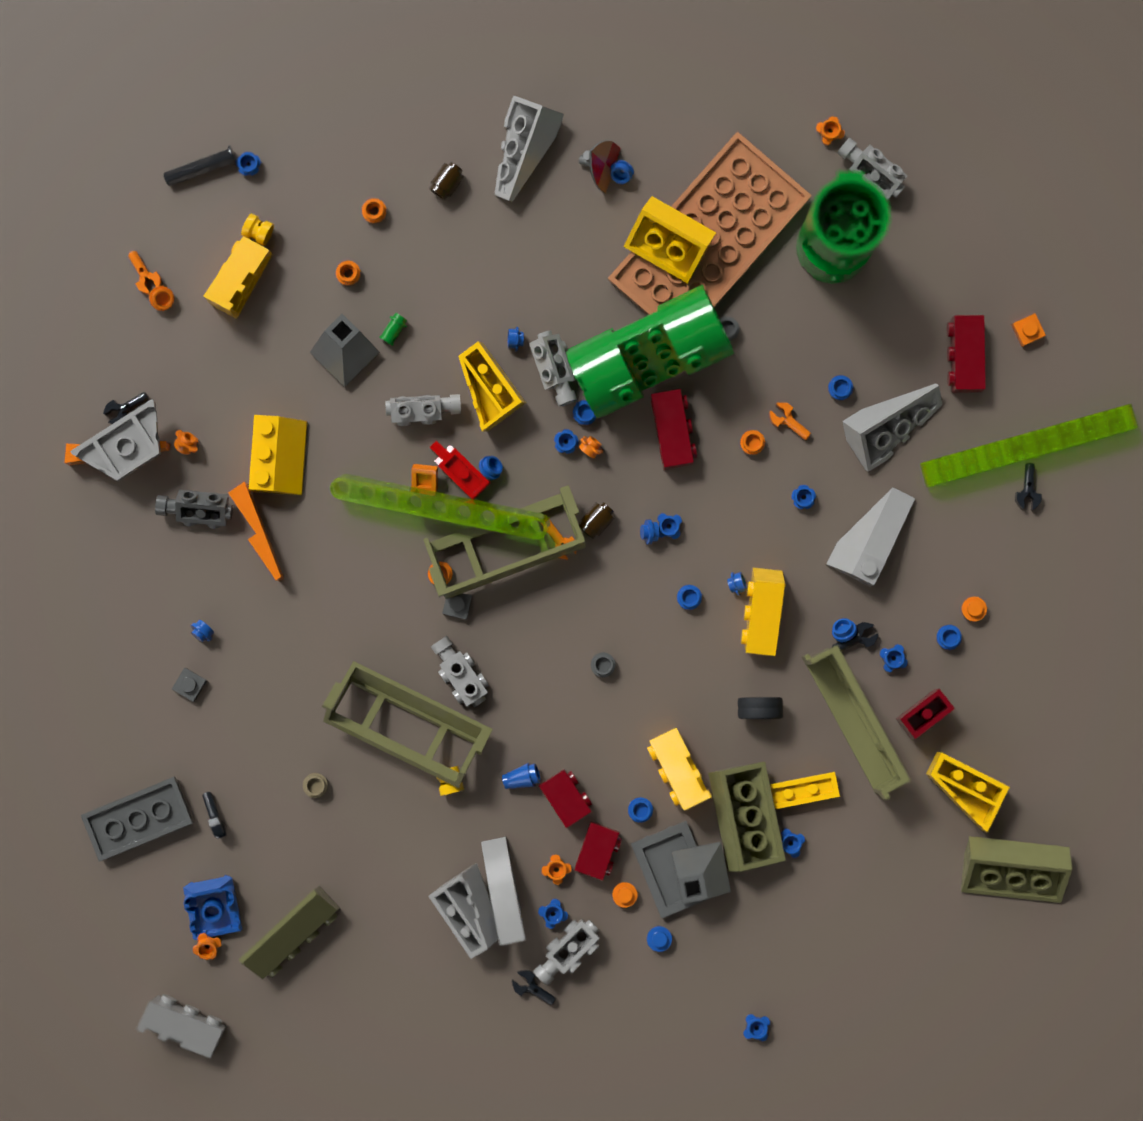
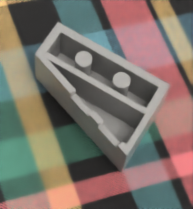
M477 863L447 881L429 895V898L471 959L499 940L493 907Z
M163 994L162 997L158 995L148 1003L137 1031L144 1033L145 1029L159 1034L158 1038L166 1041L168 1038L181 1044L182 1048L209 1058L214 1055L227 1027L221 1024V1019L212 1015H208L207 1018L199 1014V1009L191 1005L183 1007L176 1003L177 1000L166 994Z

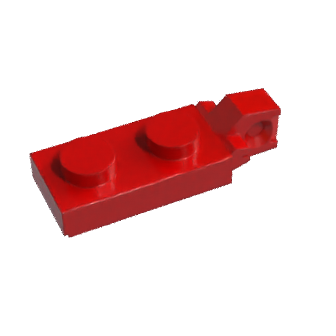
M437 440L430 446V449L439 456L435 460L438 467L473 501L490 484L456 448L449 445L445 449Z

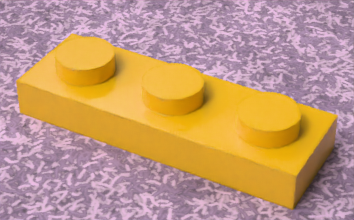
M835 772L770 784L775 809L840 797Z

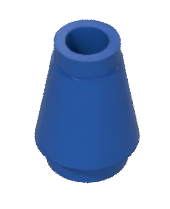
M527 763L502 775L505 789L535 787L536 784L541 783L539 769L536 764L530 765V763Z

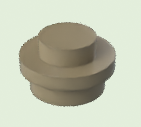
M320 773L309 774L303 781V790L311 798L323 796L328 789V781Z

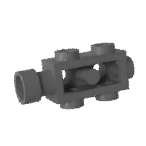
M179 490L176 499H169V496L158 495L155 513L161 516L176 514V521L183 522L186 526H194L198 523L207 524L208 527L217 529L221 526H226L227 520L232 519L233 505H229V494Z

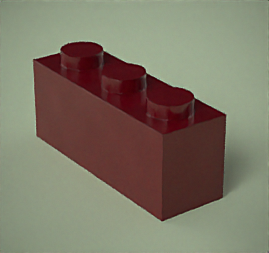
M954 315L950 322H947V337H951V347L947 348V361L951 362V371H948L947 384L951 386L952 393H981L986 389L984 315Z
M681 389L651 394L650 399L663 470L693 465V458H697L695 443L690 444L689 434H693L691 420L685 417L684 410L688 409L686 395L681 394Z

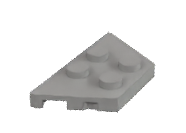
M153 399L149 400L70 452L72 455L119 482L161 455L155 401Z

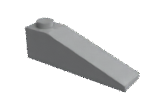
M513 95L504 123V127L508 129L506 141H502L501 150H504L503 162L498 166L495 195L513 202L556 138L564 116L563 113Z
M933 384L869 406L842 421L846 440L866 471L869 472L888 460L894 454L892 450L901 441L905 443L910 438L908 434L917 425H923L942 406L939 385Z
M895 488L889 490L836 543L826 565L869 587L874 586L915 498Z

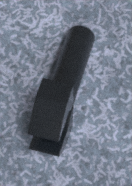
M142 392L123 404L112 400L106 404L103 414L106 416L114 410L120 411L116 418L108 421V423L113 424L126 416L129 411L147 402L149 397L145 392Z
M1033 463L1025 464L1024 489L1021 492L1015 493V502L1021 510L1024 509V499L1028 494L1032 499L1031 510H1034L1042 500V494H1037L1034 490L1035 464Z
M861 622L856 625L857 633L852 639L846 642H837L832 647L838 645L840 651H843L861 643L867 648L874 645L878 633L870 638L861 637L865 629L874 626L871 623Z
M205 792L202 797L210 818L208 822L212 833L217 839L227 836L224 822L219 817L211 792Z
M530 970L517 971L519 975L527 979L529 986L519 985L518 982L512 979V985L517 994L522 996L523 993L530 992L550 1006L555 1003V996L535 984V973Z

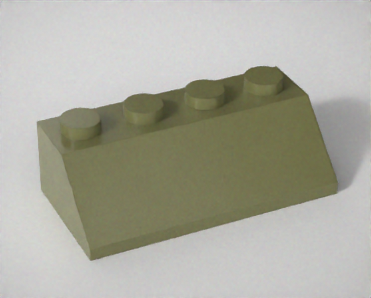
M765 762L709 772L708 775L728 871L741 872L786 861Z
M969 836L964 853L961 892L1061 903L1072 872L1070 848Z
M318 886L247 951L239 961L261 979H264L267 975L272 978L282 969L280 963L286 957L291 961L301 951L298 948L301 943L306 940L309 944L320 934L317 929L323 923L328 926L338 917L335 912L340 907Z

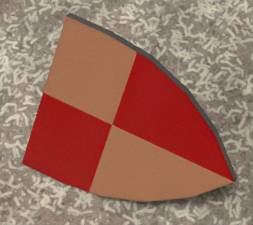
M601 141L579 157V164L590 167L594 184L603 194H606L611 179V165L617 162L621 150L612 141Z

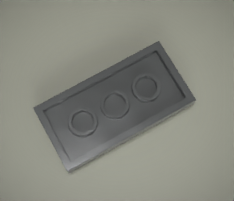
M176 777L169 778L81 815L99 862L194 823Z

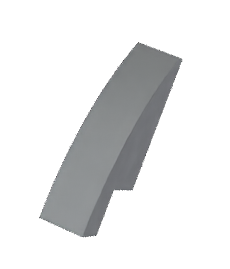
M506 837L482 841L486 875L500 945L523 941L526 937Z

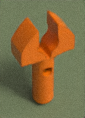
M137 251L130 252L128 257L140 276L139 281L135 284L140 292L149 295L150 291L146 287L147 279L154 281L156 287L161 286L162 279L157 271L154 273L148 272Z
M784 402L776 403L775 405L783 410L786 418L777 417L770 410L769 417L771 423L775 427L787 425L801 438L807 440L811 432L792 417L791 411L793 407Z
M544 518L541 521V525L555 542V547L575 540L572 536L570 538L563 537L549 518ZM566 555L558 557L559 559L568 560Z

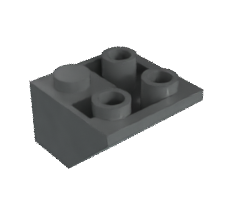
M343 314L323 332L310 351V354L344 387L380 353Z
M721 842L671 851L680 898L683 904L731 892Z

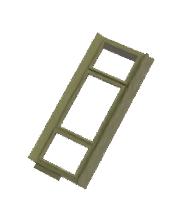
M569 485L559 488L560 494L480 523L482 525L503 528L529 519L541 550L539 554L486 574L482 573L470 540L493 532L492 530L469 527L432 542L428 538L423 539L433 567L429 568L438 596H444L445 599H449L585 548V540L575 517L576 514H579V510ZM563 505L576 540L548 550L536 515ZM464 543L476 577L448 587L435 553Z
M838 645L830 649L827 648L812 657L809 654L801 656L874 792L879 794L881 799L886 800L890 798L888 792L911 780Z
M355 661L352 662L341 684L335 682L322 705L326 709L323 722L459 788L475 754H481L493 730ZM351 684L377 696L362 725L335 712ZM384 700L440 727L425 756L369 729ZM447 731L473 743L459 773L432 760Z

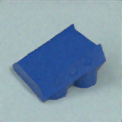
M225 875L220 878L195 883L190 882L183 887L185 895L183 904L189 915V927L194 940H198V935L201 933H206L208 937L242 930L232 877Z

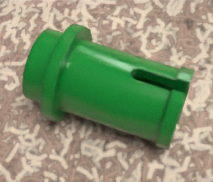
M397 313L389 317L391 320L379 337L392 346L403 327H407L405 324L408 321Z

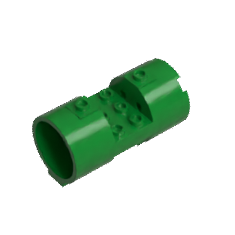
M838 171L834 180L823 187L816 196L798 234L796 242L798 260L801 266L818 281L834 284L852 279L866 265L888 230L890 223L888 202L876 185L864 179V172Z
M703 284L657 307L658 311L617 331L611 328L568 349L566 354L571 369L584 392L585 399L597 418L604 417L644 398L643 390L653 387L685 370L690 376L735 354Z

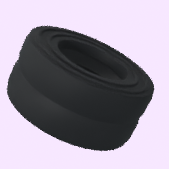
M780 697L738 698V718L781 719L783 718V699Z

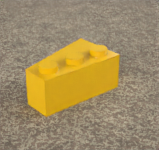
M244 236L240 241L237 240L231 250L230 257L222 265L220 272L203 297L212 306L237 319L272 257L270 250Z
M478 341L458 356L483 432H488L526 404L484 343Z
M753 568L752 579L748 581L747 596L750 597L749 606L745 605L744 620L747 621L746 630L742 629L741 644H745L746 653L776 656L785 588L783 572L780 570Z
M677 728L649 740L651 746L647 747L652 760L658 759L662 767L658 772L664 784L669 782L673 791L669 792L675 806L680 804L681 808L686 810L711 797Z
M936 752L926 775L982 831L988 832L1009 786L942 752Z

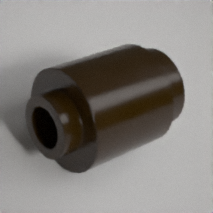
M450 162L449 165L443 163L430 183L432 185L429 190L443 200L448 196L451 197L464 178L461 174L463 170L453 162Z
M596 502L582 517L579 527L589 537L594 539L596 535L600 536L615 519L612 516L614 511L606 503L602 502L600 505Z

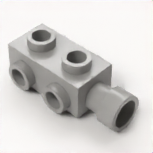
M849 138L837 153L842 158H848L854 163L850 170L853 172H864V179L876 185L882 191L886 200L892 195L896 198L905 188L902 183L907 178V175L898 165L885 158L880 150L869 145L862 151L856 146L857 143Z
M551 330L538 334V339L529 344L544 389L555 388L557 393L555 398L559 407L577 401L574 390L571 391L569 385L575 379L566 356V343L561 340L559 334L552 335Z
M453 394L450 397L440 398V395L401 396L385 401L386 416L391 415L392 423H397L398 426H408L412 424L411 422L421 421L422 424L427 425L435 424L436 420H442L441 413L451 412V415L461 414L460 394Z
M446 636L431 646L436 655L439 654L443 660L439 664L442 669L438 673L446 684L452 683L456 689L452 694L460 705L465 703L466 706L472 704L473 707H476L486 700L484 695L488 692L485 688L489 684L481 673L479 675L475 674L471 668L475 663L469 654L465 653L463 655L461 651L455 653L451 647L452 642ZM458 663L461 665L459 673L452 671L453 664ZM468 684L475 686L473 694L466 692L465 688Z
M583 919L579 922L573 920L564 929L567 934L560 940L556 937L546 947L548 950L546 957L549 960L544 965L540 964L533 971L546 986L555 979L553 976L559 970L563 974L567 970L572 973L581 964L578 959L585 952L590 955L599 946L597 941L600 939L597 933L600 930L590 920L587 922ZM584 932L587 937L585 940L580 941L577 939V934ZM564 949L568 951L569 955L567 958H561L559 952Z

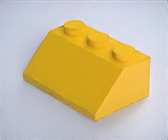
M651 196L642 208L623 247L688 283L708 250L716 232Z
M254 415L249 490L261 493L302 495L307 421L280 416Z

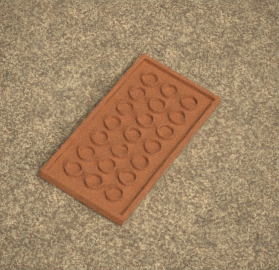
M736 132L671 206L716 232L688 283L682 281L632 251L608 277V281L647 315L658 311L657 307L702 284L713 307H715L808 202L812 195L739 132Z

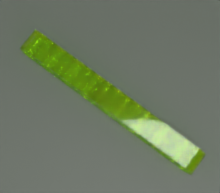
M1127 404L922 462L920 467L926 487H931L1138 428L1132 404Z
M351 474L340 475L330 485L331 494L339 500L530 539L543 538L550 528L549 518L542 513ZM339 481H344L348 484V492L340 490ZM363 486H368L372 489V497L364 495ZM387 491H393L397 495V502L388 500ZM411 496H417L421 499V507H415L411 503ZM436 501H442L445 504V512H440L435 508ZM460 506L469 508V517H464L460 514ZM491 511L495 516V520L493 522L486 521L483 517V512ZM508 516L517 517L519 526L513 527L509 525L507 521ZM540 521L544 526V530L541 532L535 531L532 528V522Z

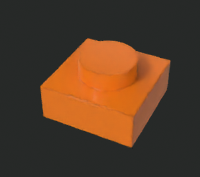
M1035 313L1011 325L1021 347L1046 336Z
M413 464L411 468L412 490L436 493L438 489V466Z

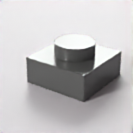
M462 593L446 599L442 614L467 620L473 596Z
M184 668L172 690L195 702L207 680Z

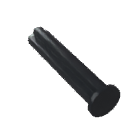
M229 145L226 150L166 171L163 175L166 184L172 186L231 163L236 165L237 160L232 147Z

